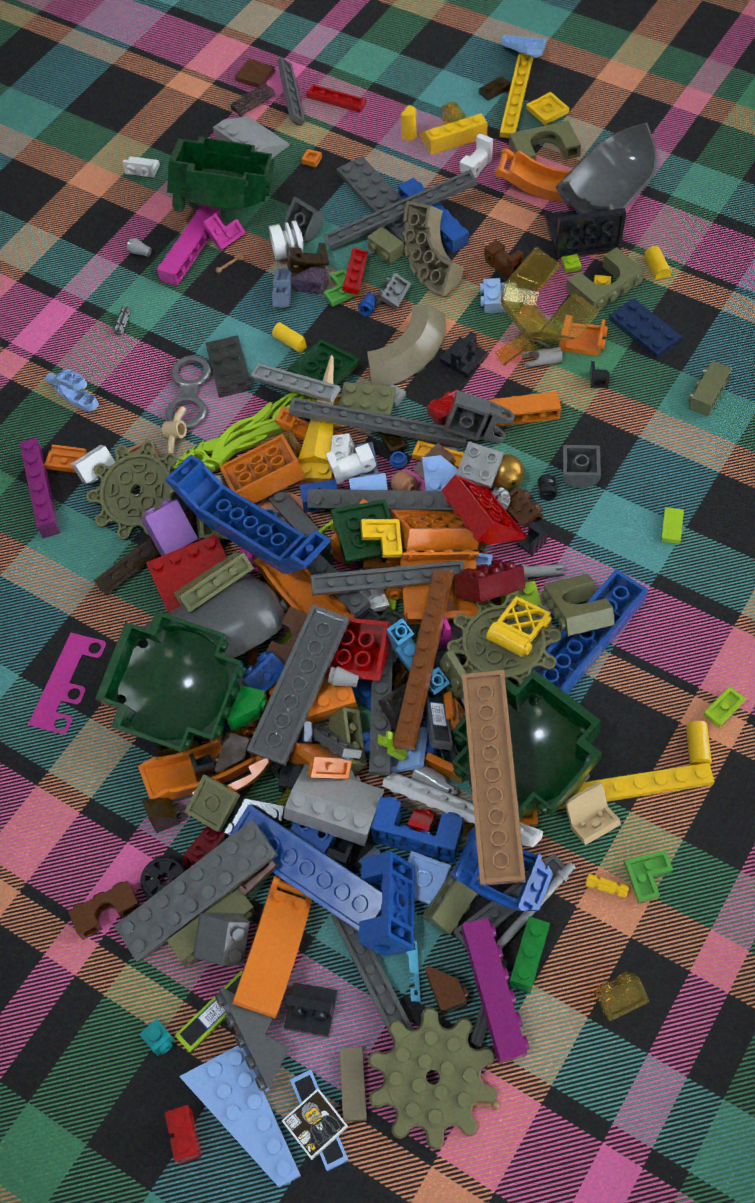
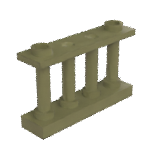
M235 551L173 594L179 603L184 605L188 612H191L253 570L254 567L244 552L238 554Z

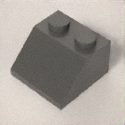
M200 913L193 956L222 966H243L250 922L242 913Z

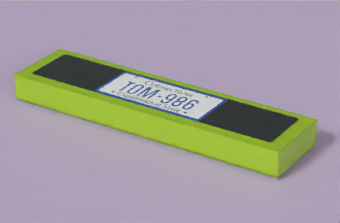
M241 970L224 989L235 994L243 971ZM214 997L175 1034L176 1038L192 1053L225 1020L226 1012L224 1008L219 1007Z

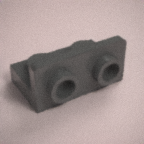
M394 273L391 278L388 276L383 285L386 287L384 289L381 288L376 297L379 299L376 304L379 305L383 301L396 310L411 283Z

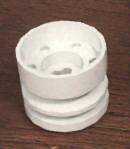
M296 220L291 221L292 229H290L288 222H286L285 231H282L279 224L268 227L276 260L287 258L289 247L301 248L303 253V237Z

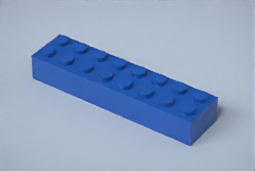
M615 569L587 602L607 599L613 607L615 625L570 636L563 630L560 641L551 644L546 650L549 655L555 657L556 666L551 670L537 667L532 669L531 672L536 670L568 695L644 604L648 589Z

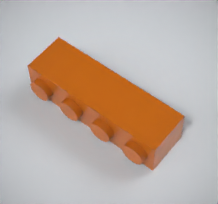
M557 391L489 400L509 409L515 416L512 423L496 424L497 427L560 419L561 405Z

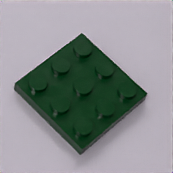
M320 339L289 366L288 371L323 381L330 356L332 355L334 359L333 384L338 385L360 365V359Z
M386 499L331 509V517L345 564L382 557L381 540H362L360 522L361 519H392Z

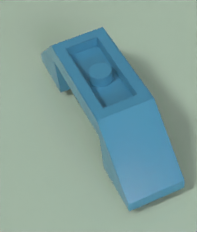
M401 618L386 629L394 652L410 672L416 644L411 638L414 633L403 618ZM439 667L435 670L433 668L428 691L435 695L450 684Z

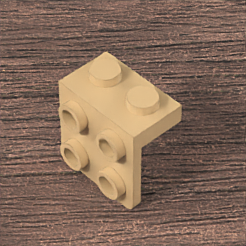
M600 782L595 783L565 801L571 830L585 845L621 825L620 819L607 806L604 788Z

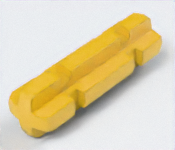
M588 874L586 886L594 888L595 886L598 890L611 894L617 893V896L624 898L628 894V885L622 883L619 885L616 881L603 877L599 879L593 874Z

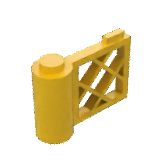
M516 596L497 622H493L490 626L486 639L523 657L530 653L533 646L531 642L541 628H547L552 621L551 613ZM518 604L524 607L525 611L515 612L514 607ZM539 614L543 616V618L540 620L533 621L531 615ZM528 616L529 622L519 623L517 617ZM514 618L516 624L508 625L504 621L505 619ZM531 626L533 630L529 635L522 632L521 628Z

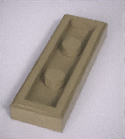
M363 1047L339 1048L344 1122L367 1121Z

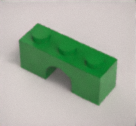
M528 917L509 987L531 994L550 923Z

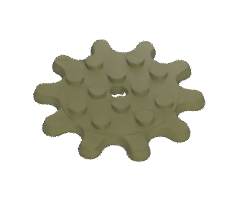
M145 441L140 451L136 454L129 453L126 446L119 445L115 449L116 461L113 465L106 466L99 463L94 467V473L101 478V485L97 489L88 491L86 498L91 503L99 502L102 505V511L96 516L95 523L103 527L113 521L117 522V535L120 539H128L133 529L137 526L143 527L145 533L149 535L140 517L144 516V512L152 507L155 509L161 506L160 503L169 498L171 500L172 495L175 493L165 478L170 475L172 467L177 462V457L173 453H168L162 458H155V446L151 441ZM141 487L140 494H133L134 488Z
M510 593L502 605H494L490 600L476 601L478 613L475 616L456 615L453 622L456 627L463 631V636L460 639L449 641L447 649L448 651L453 650L455 654L466 656V663L462 667L467 674L504 670L506 679H514L521 685L532 669L540 667L551 670L556 666L555 657L549 655L545 648L549 644L560 641L561 632L558 629L542 627L531 642L533 646L530 653L523 657L487 640L486 635L493 622H497L516 596L521 598L517 593ZM518 604L514 607L515 612L525 611ZM537 605L538 607L548 611L545 606ZM539 614L531 615L533 621L540 620L543 618V616ZM528 616L517 617L519 623L529 622ZM514 618L505 619L504 621L508 625L516 624ZM531 626L521 628L522 632L529 635L533 631Z
M425 1008L421 1014V1025L417 1029H408L399 1020L392 1021L388 1026V1032L394 1041L393 1048L387 1053L374 1051L369 1055L368 1063L371 1068L379 1070L384 1076V1083L380 1088L370 1093L369 1101L376 1108L389 1105L395 1109L396 1119L391 1127V1131L396 1138L402 1139L408 1135L412 1128L420 1127L426 1133L428 1146L431 1149L437 1150L443 1146L444 1132L450 1126H457L467 1136H473L477 1132L478 1124L472 1115L473 1106L478 1102L491 1104L497 1099V1090L493 1086L484 1083L481 1078L482 1069L494 1062L495 1053L488 1047L473 1049L469 1045L468 1036L472 1031V1023L469 1019L460 1018L452 1028L448 1029L439 1024L438 1012L434 1008ZM430 1070H435L439 1074V1081L434 1085L426 1080V1074Z

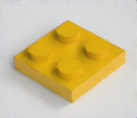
M552 92L541 96L526 106V109L544 125L569 113V107Z

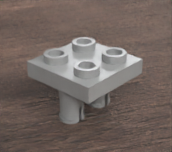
M468 442L456 475L479 485L492 488L504 453Z

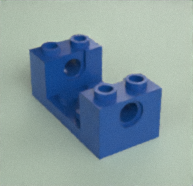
M380 796L371 826L373 843L408 852L413 851L427 857L455 864L463 835V817L454 812H448V814L442 812L437 834L433 836L428 831L422 830L418 832L408 826L400 825L402 820V812H400L401 802L391 796L386 798Z
M391 851L362 858L361 879L374 884L382 891V913L379 917L359 921V943L383 956L414 950L415 866Z

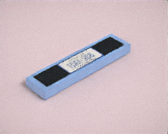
M312 1070L290 1079L299 1104L316 1089H319ZM339 1136L320 1153L327 1171L349 1161Z

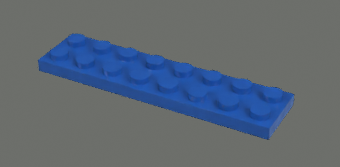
M248 804L230 836L252 819L255 820L278 854L274 858V861L278 864L272 871L274 874L358 931L359 921L379 916L382 904V891L362 880L361 877L254 806Z

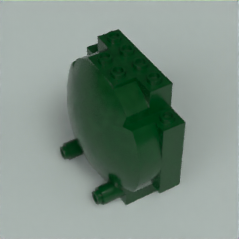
M199 136L198 141L178 138L168 163L167 193H173L172 207L174 211L182 212L185 208V199L200 206L216 210L243 209L262 201L265 202L266 196L269 197L271 190V175L275 160H272L271 153L255 151V145L202 136Z
M157 610L149 629L125 621L95 698L100 703L117 709L111 727L181 753H185L186 749H190L195 737L205 738L214 742L216 738H220L224 728L221 724L225 725L232 710L233 701L235 702L240 691L238 690L237 681L242 679L245 672L242 661L225 656L229 645L226 634Z
M533 670L519 687L505 678L519 821L524 815H530L535 810L542 814L549 813L553 816L559 807L565 804L567 799L579 791L586 776L600 761L602 753L592 745V742L600 734L601 720L536 670ZM465 715L453 729L454 741L464 748L452 761V765L454 768L453 772L461 779L465 777L470 782L469 785L472 788Z

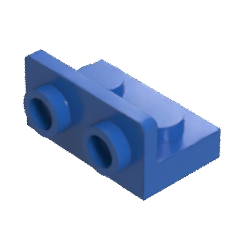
M271 650L262 652L257 658L258 662L253 667L250 665L245 669L242 680L250 688L266 692L279 679L285 665Z

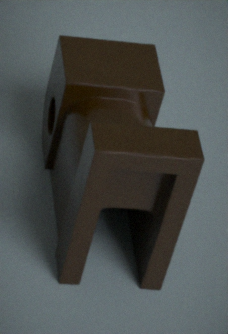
M325 243L318 244L316 253H302L301 248L289 247L286 261L287 267L291 272L326 275L325 265H329Z

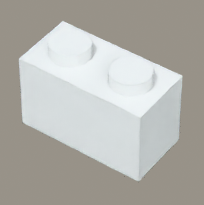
M99 445L71 463L82 482L91 484L99 479L94 473V467L97 464L102 463L106 466H111L115 461L106 446Z

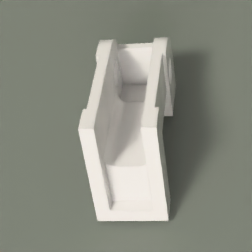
M479 133L476 137V150L471 156L466 155L460 161L461 173L471 169L475 178L478 177L479 173L492 161V138Z
M368 443L355 448L356 453L336 460L333 451L326 453L337 484L362 473H367L375 468V459Z

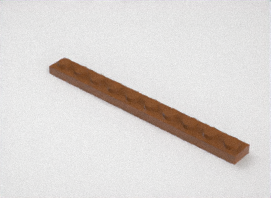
M452 570L433 571L393 741V747L396 750H415L454 573Z

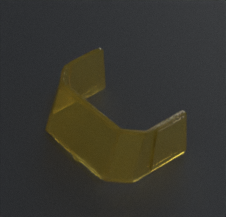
M538 247L531 251L505 282L501 306L526 339L554 342L575 339L597 316L599 310L576 293H572L550 320L546 319L537 307L539 291L561 265Z

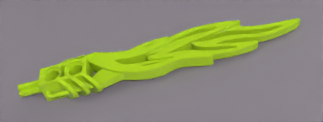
M291 392L273 405L272 402H269L256 415L234 423L220 437L206 442L202 441L199 443L198 448L195 445L190 451L186 450L183 456L177 459L176 464L171 469L172 472L185 459L193 455L203 461L205 466L213 473L220 469L219 466L225 464L237 452L255 447L267 441L268 437L286 431L275 422L281 408L290 409L292 397L306 399L309 396Z

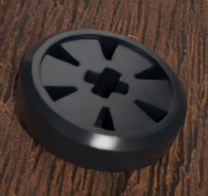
M169 856L158 857L149 862L140 878L141 888L146 897L150 899L185 872L184 865L178 859ZM167 876L169 882H165L164 885H162L160 879Z

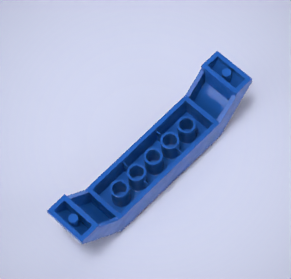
M193 455L185 459L165 478L171 488L204 524L282 574L305 569L331 542L330 538L316 530L312 534L304 535L224 486L205 466L204 462Z

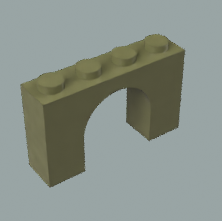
M568 120L509 134L510 150L514 153L521 151L535 161L536 153L533 146L540 143H550L557 146L564 160L580 157L581 144Z
M617 247L605 254L603 260V268L617 279L614 283L609 285L596 284L580 271L567 279L566 292L592 314L602 310L604 306L614 302L619 296L626 294L643 280L644 269Z
M588 573L543 584V602L547 603L549 611L553 612L555 620L559 621L560 628L564 629L568 636L615 625L613 607L607 599L585 604H575L590 600L595 594L594 581Z

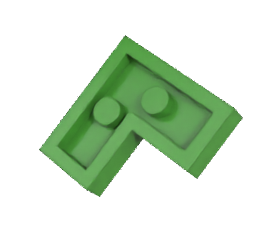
M346 269L331 274V280L335 287L324 291V297L332 307L357 296L342 291L347 272Z
M662 850L624 861L638 904L658 899L660 894L654 877L672 873L673 871L667 851Z

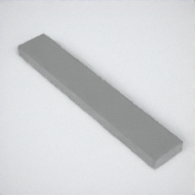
M260 363L257 364L250 375V378L254 381L329 403H333L341 390L338 385Z

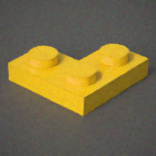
M361 519L362 540H381L382 558L402 557L399 519Z

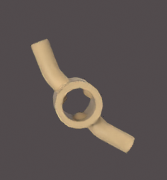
M183 406L179 407L173 421L165 422L162 425V434L168 439L167 454H174L176 438H184L186 436L187 428L185 423L181 421L186 411V408Z

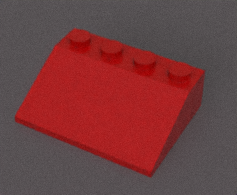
M455 474L441 490L445 496V501L453 506L454 513L463 519V525L472 531L473 538L479 543L497 544L523 540L527 537L488 488Z
M216 534L146 562L167 612L181 606L173 594L174 592L226 558V554Z
M349 618L350 622L326 675L329 676L331 667L337 668L338 666L355 675H359V679L380 681L391 645L386 629L391 625L385 621Z

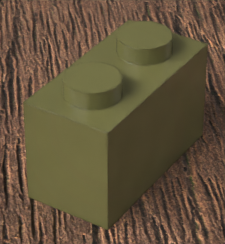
M380 227L367 237L368 249L390 265L405 255L404 242L383 227Z

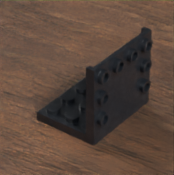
M625 208L578 214L575 212L576 210L551 214L545 212V220L556 258L574 254L585 255L607 252L616 247L621 250L626 218Z

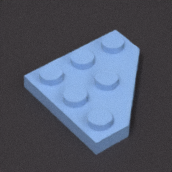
M503 35L501 45L530 55L533 58L542 56L547 43V39Z
M441 455L422 457L426 491H441L457 473L458 469Z

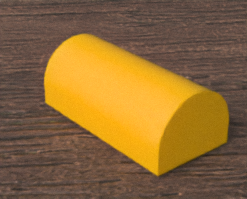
M408 105L401 113L402 139L406 141H412L417 137L416 109L411 105Z
M649 247L644 253V258L654 279L671 277L672 272L660 247Z
M278 322L273 328L272 336L298 353H302L307 348L305 338L282 323Z
M704 721L688 723L686 725L690 765L703 763L711 765L712 759L707 723Z

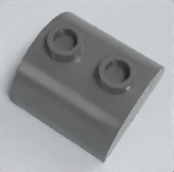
M293 197L282 227L285 228V223L288 222L290 229H292L291 221L296 220L303 240L311 241L321 231L324 216L309 204L297 197Z
M563 445L564 482L575 488L591 487L598 483L601 478L600 446Z

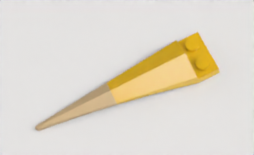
M332 355L323 378L324 382L333 384L334 369ZM317 399V401H316V402H321V403H326V404H331V405H333V403H329V402L322 401V400H319V399ZM310 420L298 458V462L306 476L300 481L320 482L333 480V473L326 453L331 452L334 423Z

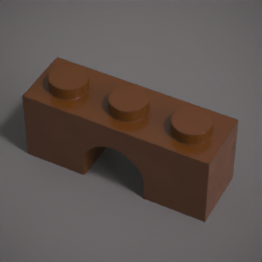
M290 606L281 622L286 629L291 631L289 641L284 644L271 641L266 652L271 650L285 665L308 614Z
M125 881L116 883L112 889L106 892L95 894L93 899L87 902L76 904L68 913L77 934L84 940L103 930L99 919L102 912L106 909H116L120 917L124 919L136 910L140 903L130 883Z

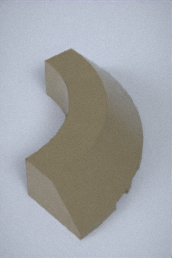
M407 201L403 218L405 223L403 236L405 238L404 251L409 259V266L421 284H424L434 293L445 296L460 284L464 267L455 264L447 256L440 237V222L443 211L431 205Z
M429 304L411 306L412 316L405 332L393 343L377 350L367 351L371 385L391 386L401 381L406 382L412 375H417L423 371L426 365L436 357L438 349L444 341L446 331L445 313Z

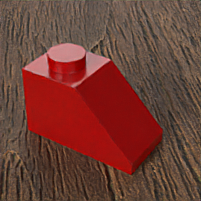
M425 808L421 810L415 809L409 819L408 827L418 832L424 830L433 833L436 814Z

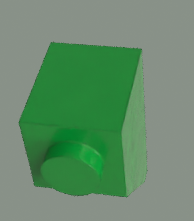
M246 686L241 687L227 719L231 730L236 731L262 717L269 702L265 691Z

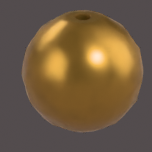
M504 454L492 486L502 487L507 491H512L517 486H520L525 474L522 462L514 455Z

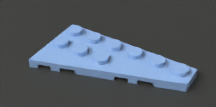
M236 1046L179 1076L279 1188L301 1176L265 1093L257 1087L255 1082L257 1076L254 1070H250L246 1064L245 1056L247 1055L243 1048L240 1049Z

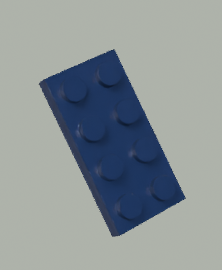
M634 298L609 314V320L656 359L682 340L680 334Z

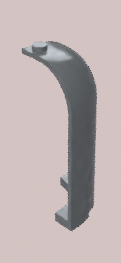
M648 123L629 127L601 141L556 186L562 199L567 204L569 203L576 209L575 212L584 214L620 208L626 209L651 181L656 170L657 157L655 143Z
M241 577L191 612H188L186 607L181 605L166 614L226 634L229 645L225 656L235 658L278 632L283 627L281 622L287 613L288 607L284 600H279L273 589L266 583L251 577ZM151 622L142 627L149 629Z

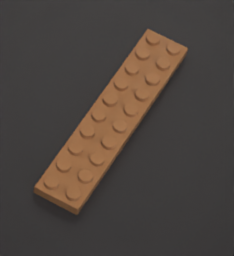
M504 670L462 674L480 885L526 882Z

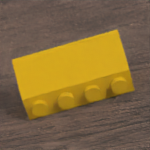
M482 113L426 130L420 133L419 137L430 155H434L475 142L479 133L487 136L488 123Z

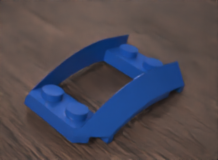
M474 826L466 836L468 840L455 869L451 871L452 876L474 892L493 902L518 911H538L553 875L549 866L546 867L543 863L542 855L523 850L524 868L529 871L518 899L501 893L488 885L481 886L480 881L477 879L479 863L476 829Z

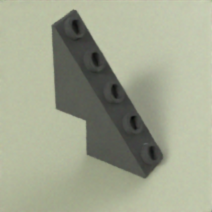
M221 987L219 993L215 995L219 1007H223L226 1012L225 1019L228 1026L234 1028L238 1047L240 1049L243 1048L247 1055L245 1056V1061L250 1070L253 1069L257 1076L255 1082L258 1089L267 1094L289 1047L265 1035L273 1020L272 1017L232 1004L235 994Z

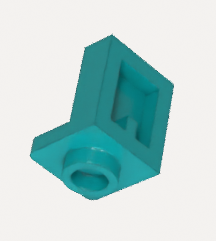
M157 1018L139 1034L157 1056L165 1054L172 1047V1042L175 1041Z

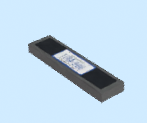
M444 688L435 695L428 691L425 711L431 748L451 750L453 742L449 720L446 719Z

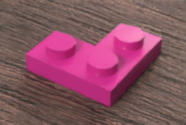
M216 213L202 222L219 250H222L246 233L238 219L224 226Z

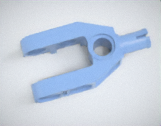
M65 369L57 375L53 373L46 375L47 383L52 384L57 393L71 405L87 412L93 411L98 407L99 403L96 397L81 390L87 386V382L82 375L69 369Z

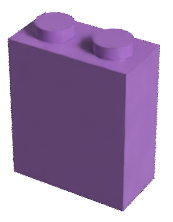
M166 499L160 503L161 506L155 509L152 507L144 512V516L140 517L161 556L183 548L198 539L177 499Z

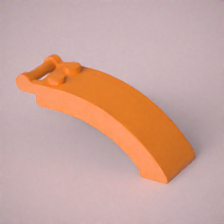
M507 148L502 149L501 159L495 170V176L503 177L516 187L534 196L565 202L556 186L570 171L541 164L521 151L514 153ZM507 159L511 160L508 170L504 169Z
M259 558L254 560L258 570L279 598L285 601L288 608L291 606L308 614L313 604L346 617L354 618L347 611L346 607L332 594L312 596L310 575L313 574L307 567L299 571L282 574Z
M246 726L234 732L248 736L250 734L254 735L255 731H249ZM223 735L217 738L215 742L210 741L199 747L187 750L185 753L162 757L154 756L138 765L149 799L170 798V800L193 795L192 792L196 790L200 781H196L189 754L193 753L195 759L210 755L212 762H215L216 756L220 754L222 748L221 739ZM251 753L250 758L225 772H216V776L211 778L224 784L250 771L248 766L264 758Z
M274 875L232 1002L234 1005L272 1018H276L285 993L312 902L311 898L286 881L280 880L278 876ZM277 888L305 897V899L277 890Z

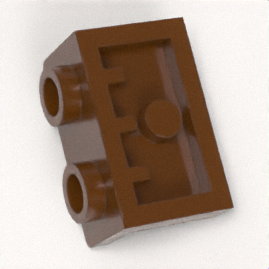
M517 486L509 493L510 503L507 509L523 528H526L538 516L541 519L544 517L541 513L542 507L536 501L533 503L530 500L532 496L526 489L522 491Z

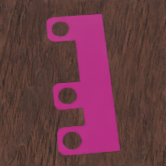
M70 633L28 725L60 734H65L68 731L72 717L57 713L58 706L61 701L72 704H79L85 693V687L69 682L82 654L95 658L100 657L106 646L105 641ZM92 643H99L101 649L97 653H91L89 646ZM73 688H77L80 690V696L74 700L70 699L68 692ZM58 718H65L67 725L63 729H57L54 726L55 721Z

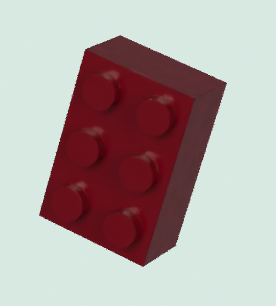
M493 560L489 565H476L475 569H462L461 573L454 574L456 597L477 602H483L526 588L524 568L522 565H515V562L503 563L502 560Z

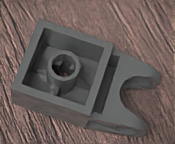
M457 390L446 417L444 430L475 441L481 439L501 443L505 440L506 433L497 427L496 424H510L515 416L509 409L492 401Z

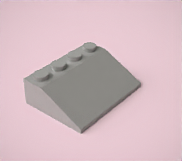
M249 116L224 119L213 127L215 139L255 145V151L271 153L272 158L289 147L288 142Z
M305 763L286 803L284 819L365 846L380 796H383L384 789L351 778H311L308 776L309 764Z

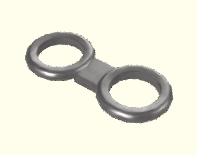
M194 355L185 356L177 360L172 366L171 379L176 385L180 386L179 397L174 399L166 409V420L168 422L173 421L174 410L178 406L187 403L194 404L199 408V413L193 420L184 422L187 429H193L205 419L207 413L206 405L198 398V387L209 379L211 368L204 358ZM195 363L203 367V374L195 380L187 381L178 376L179 370L186 364Z

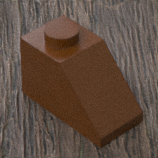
M430 966L425 967V973L441 1016L467 1006L466 999L469 998L466 986L460 985L459 979Z

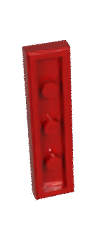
M314 84L306 93L307 98L359 113L366 104V99Z
M355 247L352 248L342 291L358 295L368 251Z

